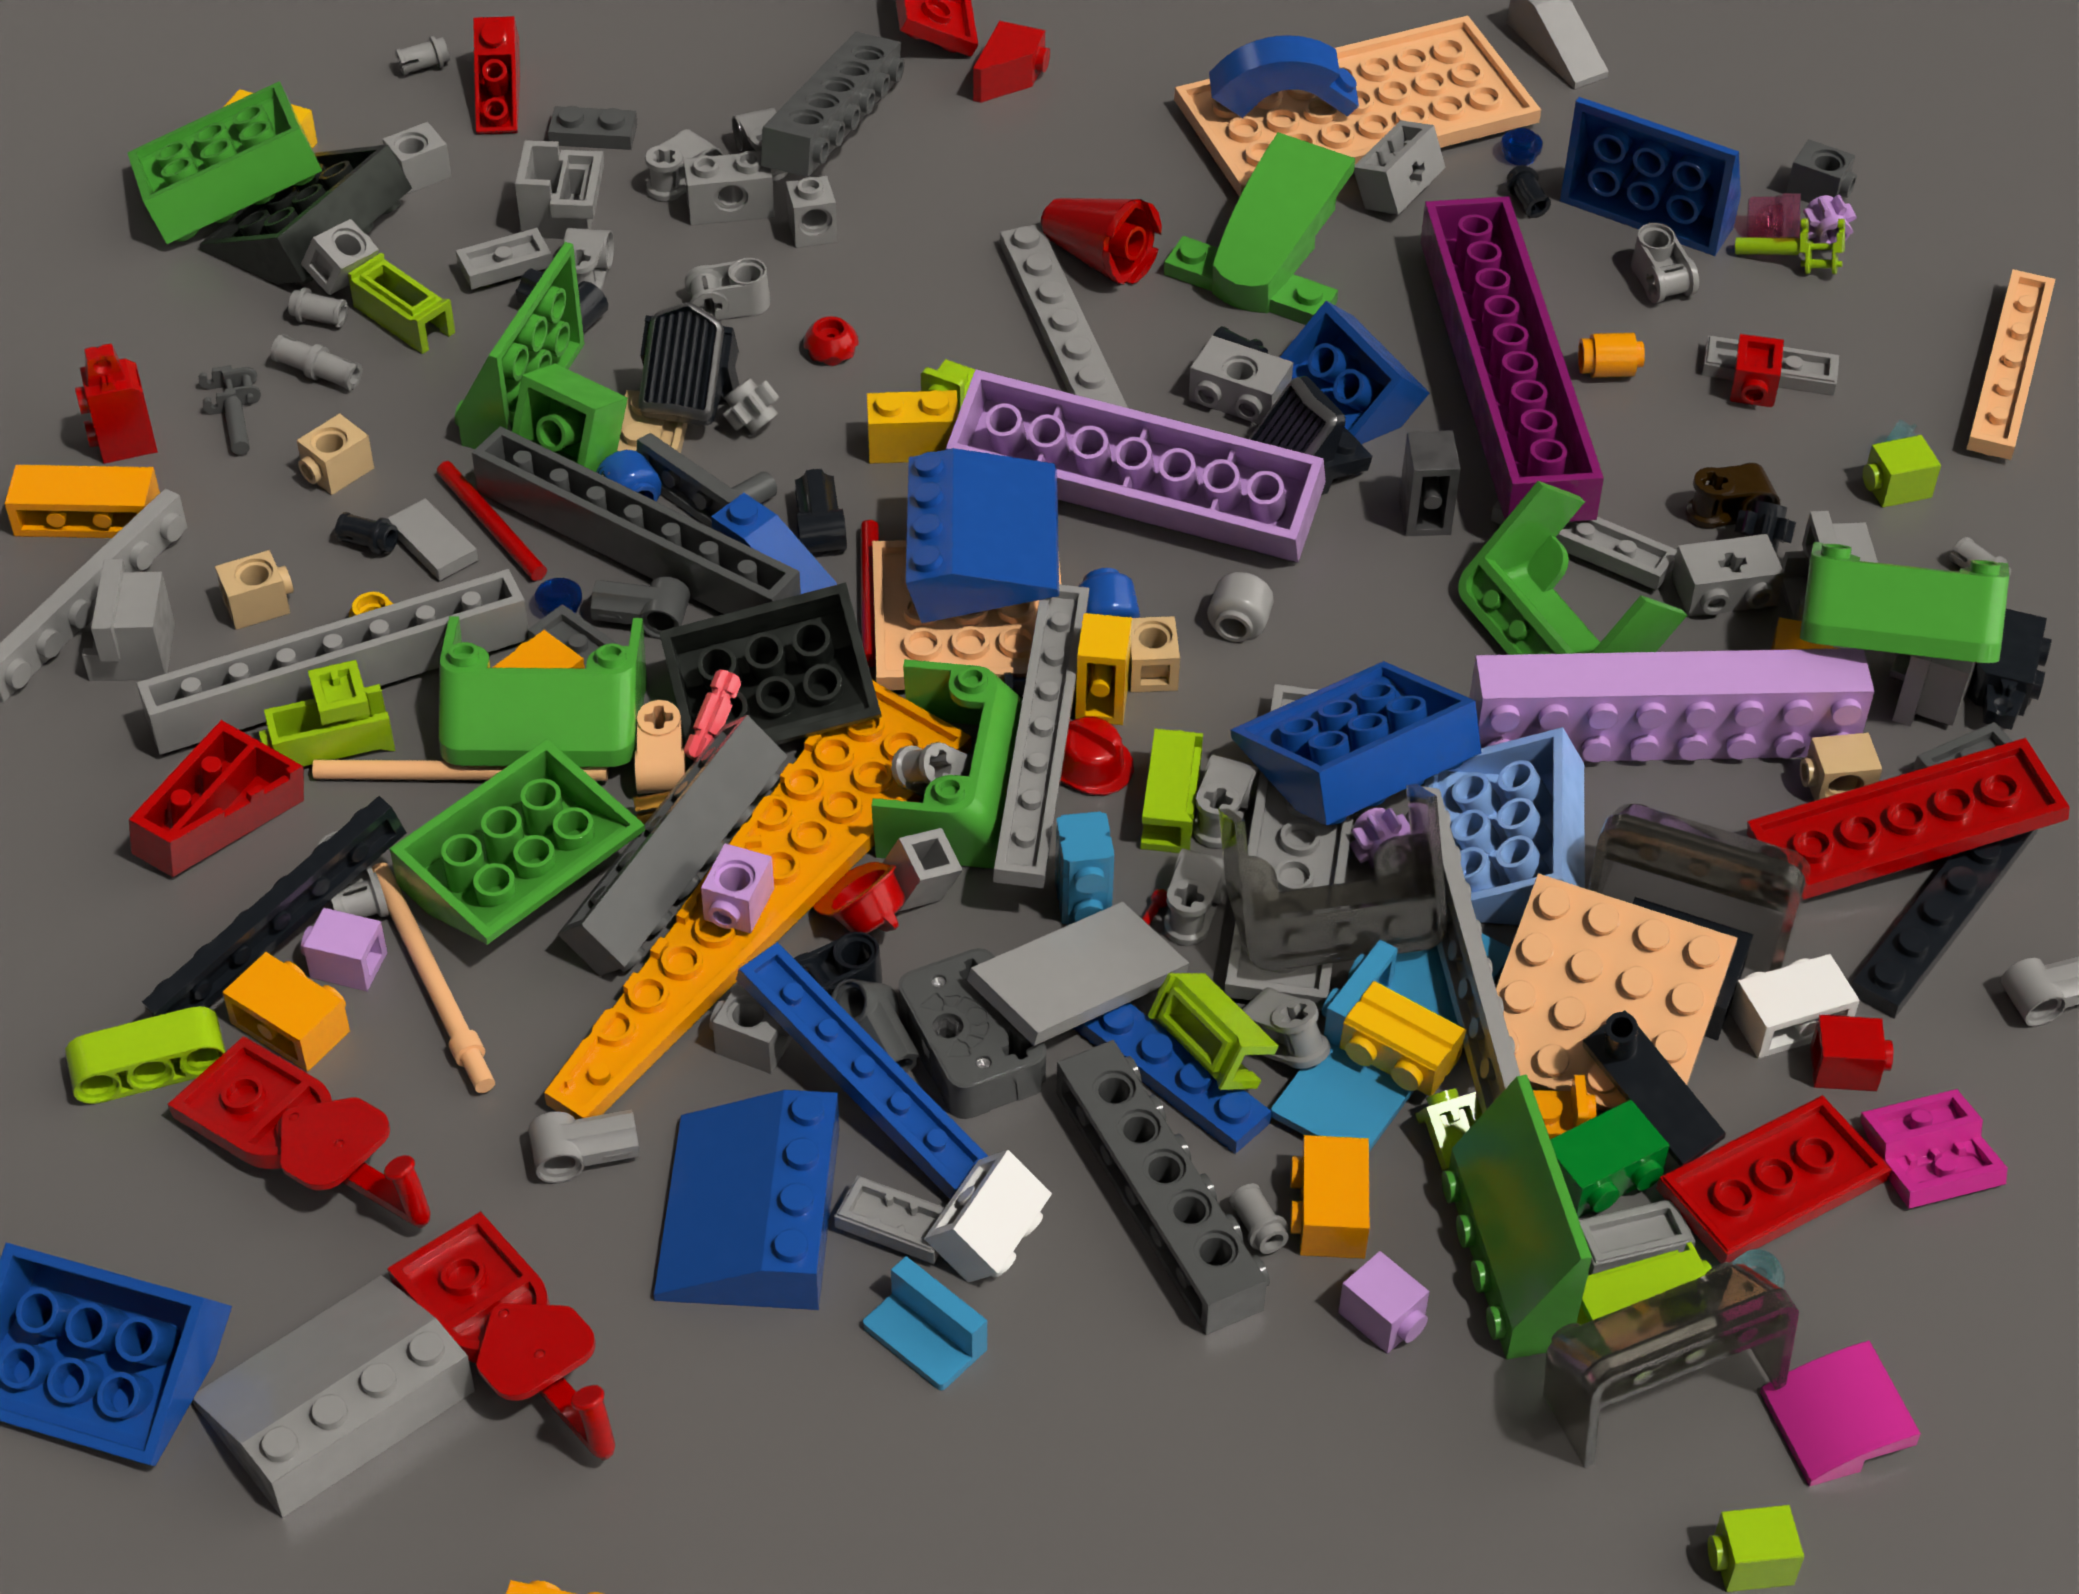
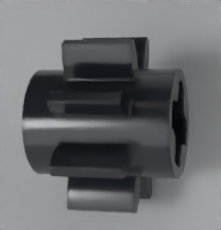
M1753 500L1751 511L1739 510L1734 531L1744 534L1745 537L1767 534L1777 553L1779 542H1792L1796 522L1785 518L1787 507Z

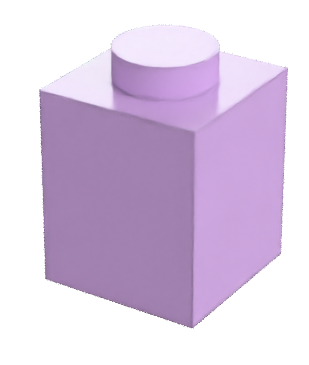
M323 908L314 926L310 925L305 930L301 942V953L306 957L310 978L368 992L387 955L381 921Z
M1379 1251L1343 1282L1338 1313L1388 1354L1401 1341L1404 1340L1406 1343H1409L1422 1332L1428 1321V1317L1425 1314L1430 1291L1384 1253Z

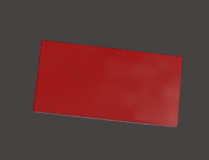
M1822 1095L1659 1177L1656 1190L1665 1200H1670L1676 1206L1691 1230L1719 1262L1725 1266L1888 1181L1892 1169Z

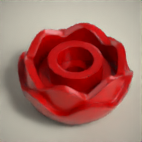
M830 316L817 320L809 327L804 336L803 346L804 349L808 350V354L813 361L836 366L843 360L854 356L855 347L859 345V340L855 329L848 322L841 318Z

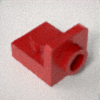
M1746 334L1739 335L1734 379L1730 394L1731 402L1765 407L1774 406L1781 377L1783 339Z

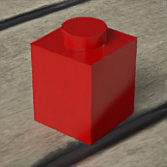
M1819 1015L1810 1044L1814 1088L1877 1092L1883 1071H1891L1894 1054L1892 1040H1885L1882 1018Z

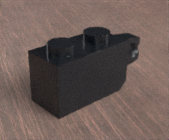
M2006 609L2000 660L1996 663L1976 662L1969 686L1968 697L1975 705L1983 707V723L1991 724L1995 722L2004 729L2012 730L2018 715L2024 716L2029 698L2039 699L2045 672L2037 670L2038 665L2045 667L2052 639L2043 637L2047 618Z

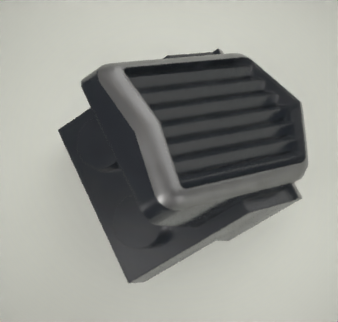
M691 302L661 310L653 316L646 315L640 354L643 363L638 401L641 414L648 418L702 426L712 424L716 416L718 404L727 402L724 397L740 385L735 368L739 349L734 328L722 326L718 319Z
M1307 376L1296 377L1290 381L1249 437L1250 440L1324 458L1326 482L1321 495L1329 492L1333 479L1368 471L1373 457L1345 428L1346 421L1342 411Z

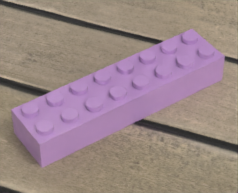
M975 369L946 449L956 448L1054 463L1057 469L1058 500L1297 563L1299 562L1326 482L1324 458Z
M1847 648L1476 655L1469 698L1476 702L1481 748L1563 727L1583 762L1698 759L1741 760L1746 758L1790 759L1807 757L1811 738L1863 733L1875 691L1864 649Z

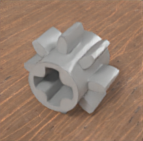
M748 378L724 397L730 408L723 415L735 431L745 425L752 434L778 414L771 404L779 396L767 380L757 386L751 378Z

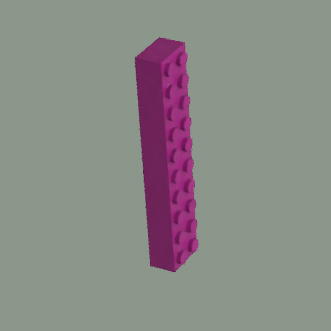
M1509 196L1425 201L1420 243L1504 519H1507L1535 483L1541 481L1578 495L1585 501L1569 522L1597 520L1604 477Z

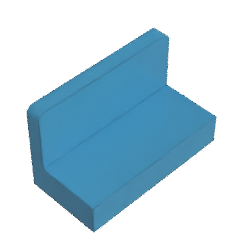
M907 1256L891 1269L892 1294L863 1320V1327L867 1333L941 1391L945 1390L987 1351V1319Z

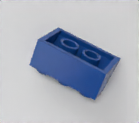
M1328 301L1323 303L1279 357L1293 362L1292 379L1300 376L1309 377L1342 411L1346 421L1345 428L1361 444L1401 428L1430 394L1353 315Z

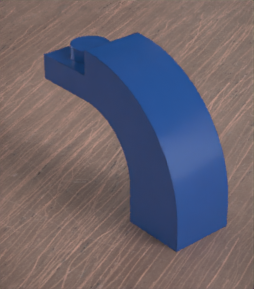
M1273 36L1250 42L1228 54L1209 71L1212 98L1242 118L1264 98L1283 90L1310 92L1346 116H1349L1359 107L1356 80L1346 69H1339L1336 49L1321 41L1307 37Z

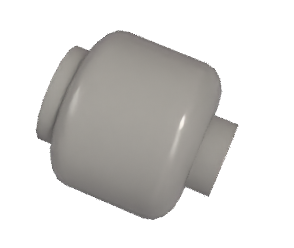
M1234 572L1226 574L1217 582L1207 610L1209 623L1226 640L1241 642L1255 639L1263 633L1274 603L1273 592L1265 581L1251 573Z

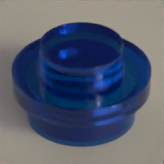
M1517 128L1505 133L1502 137L1501 149L1504 152V157L1514 165H1530L1542 152L1543 141L1541 137L1530 129Z
M549 579L540 584L536 589V606L544 616H547L562 604L574 613H577L582 603V590L571 579Z

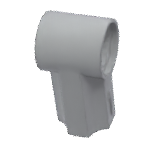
M2079 957L2044 965L2038 958H2027L2012 965L2004 972L2001 977V984L2028 1026L2035 1027L2047 1024L2060 1016L2066 1008L2079 1005Z
M632 1109L576 1120L566 1112H548L536 1117L529 1124L528 1131L536 1174L544 1182L563 1183L579 1176L585 1166L640 1156Z

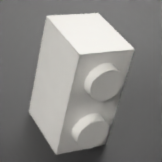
M1827 954L1814 959H1799L1789 966L1766 973L1754 972L1744 979L1738 980L1730 1013L1759 1059L1810 1044L1819 1015L1855 1017L1860 1000L1831 954Z
M1009 1150L982 1158L977 1161L924 1239L968 1283L989 1276L993 1278L999 1277L1015 1261L1016 1254L1013 1251L1021 1239L1029 1235L1040 1224L1043 1218V1214L1040 1211L1052 1193Z

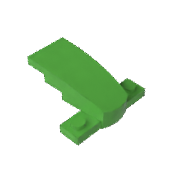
M1278 132L1249 178L1229 219L1219 248L1183 235L1164 262V275L1212 291V294L1235 308L1258 313L1271 312L1306 325L1325 301L1336 305L1338 290L1297 276L1294 273L1314 250L1316 234L1335 211L1336 197L1354 172L1355 158Z

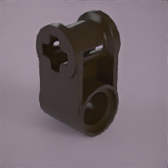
M1745 463L1719 468L1706 467L1700 469L1694 476L1693 486L1696 491L1694 498L1688 502L1686 516L1696 526L1716 528L1736 524L1739 510L1751 511L1753 500L1780 505V499L1763 467L1757 463Z

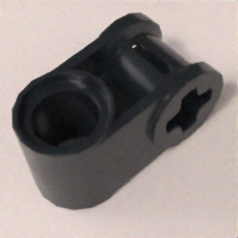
M864 932L847 933L829 944L794 958L804 969H807V972L830 996H832L836 986L847 979L882 983L879 945L874 937Z

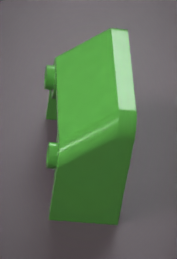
M1541 481L1535 483L1465 568L1458 585L1462 601L1508 655L1657 652L1688 615L1680 608L1640 595L1600 642L1553 589L1562 579L1568 567L1567 550L1556 536L1585 501L1578 495Z
M1820 542L1813 543L1800 639L1815 644L1977 663L1999 662L2010 576L2008 563L1971 560L1970 567L1961 568L1959 572L1860 561V557L1851 554L1852 547L1823 544Z
M449 616L440 656L439 744L441 757L446 762L459 766H509L548 739L579 767H616L630 762L635 757V750H637V714L644 704L647 684L643 618H633L629 646L611 643L599 647L588 656L586 668H490L488 652L473 643L462 642L459 616Z
M905 659L903 672L905 698L945 722L979 725L969 776L944 775L934 779L925 790L923 803L873 798L871 808L876 858H886L897 840L901 837L942 828L961 866L994 869L1023 699L985 667Z

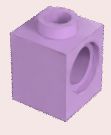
M725 843L701 887L704 920L713 922L722 928H734L752 933L774 890L772 856Z

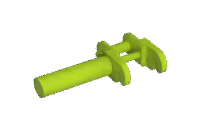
M1802 218L1800 238L1736 237L1735 254L1798 255L1802 252L1805 253V260H1801V267H1805L1806 274H1810L1811 268H1828L1832 270L1833 275H1836L1838 267L1843 265V261H1838V253L1845 251V219H1838L1839 232L1837 233V242L1813 243L1808 241L1809 221L1808 218ZM1812 250H1832V259H1812Z

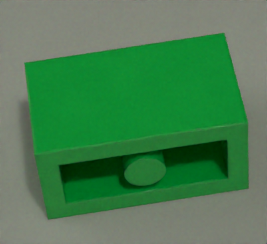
M1632 1100L1624 1102L1550 1139L1578 1218L1593 1210L1597 1213L1605 1211L1619 1197L1635 1189L1645 1190L1653 1186L1664 1173V1165L1670 1146Z

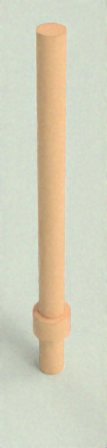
M314 760L312 774L314 779L489 780L507 766H459L450 764L445 760ZM580 767L593 780L608 781V767Z
M385 862L375 864L372 867V871L377 874L391 918L450 1037L448 1047L456 1063L465 1068L476 1092L486 1093L495 1086V1080L483 1058L485 1048L477 1032L469 1030L389 865Z

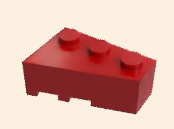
M220 720L129 818L131 853L171 877L178 875L303 802V766Z

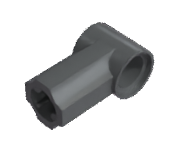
M672 577L656 578L650 583V586L596 580L592 590L591 617L592 620L632 624L633 618H643L644 632L653 638L661 639L659 631L682 625L691 593L683 582Z
M847 979L840 982L833 990L831 997L906 1073L912 1070L918 1064L916 1060L919 1054L897 1015L899 1001L892 987L883 983Z

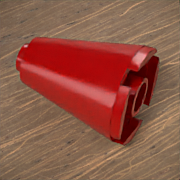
M1056 198L1043 210L1041 216L1042 230L1047 239L1115 283L1124 284L1128 282L1134 284L1139 282L1148 273L1157 257L1159 249L1153 247L1155 233L1161 235V219L1155 206L1144 200Z

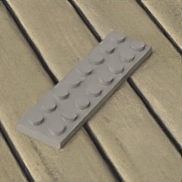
M1275 684L1270 712L1316 692L1318 689ZM1261 771L1225 982V993L1230 998L1252 1000L1263 989L1270 987L1294 997L1309 999L1315 1002L1318 1010H1322L1325 1000L1329 995L1354 813L1347 816L1346 820L1341 823L1327 826L1296 811Z

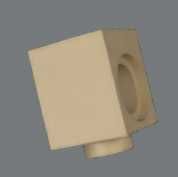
M340 413L297 439L300 455L298 466L302 475L309 483H317L331 495L374 469L369 436Z
M270 550L215 566L222 599L236 630L290 614L286 594L294 592L292 581L285 565L277 567Z
M1175 616L1132 618L1129 667L1130 691H1178L1180 653Z
M1869 732L1811 738L1807 757L1802 758L1800 762L1802 784L1804 787L1810 788L1814 801L1879 782L1882 772V766Z

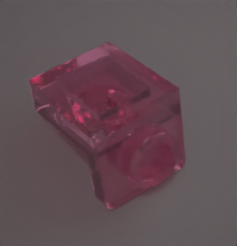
M1783 193L1776 197H1750L1748 199L1747 237H1799L1801 194Z

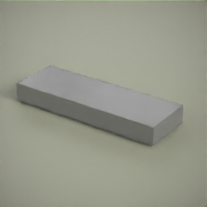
M1708 336L1702 376L1733 380L1738 340ZM1783 347L1781 377L1778 387L1834 396L1837 385L1839 355Z

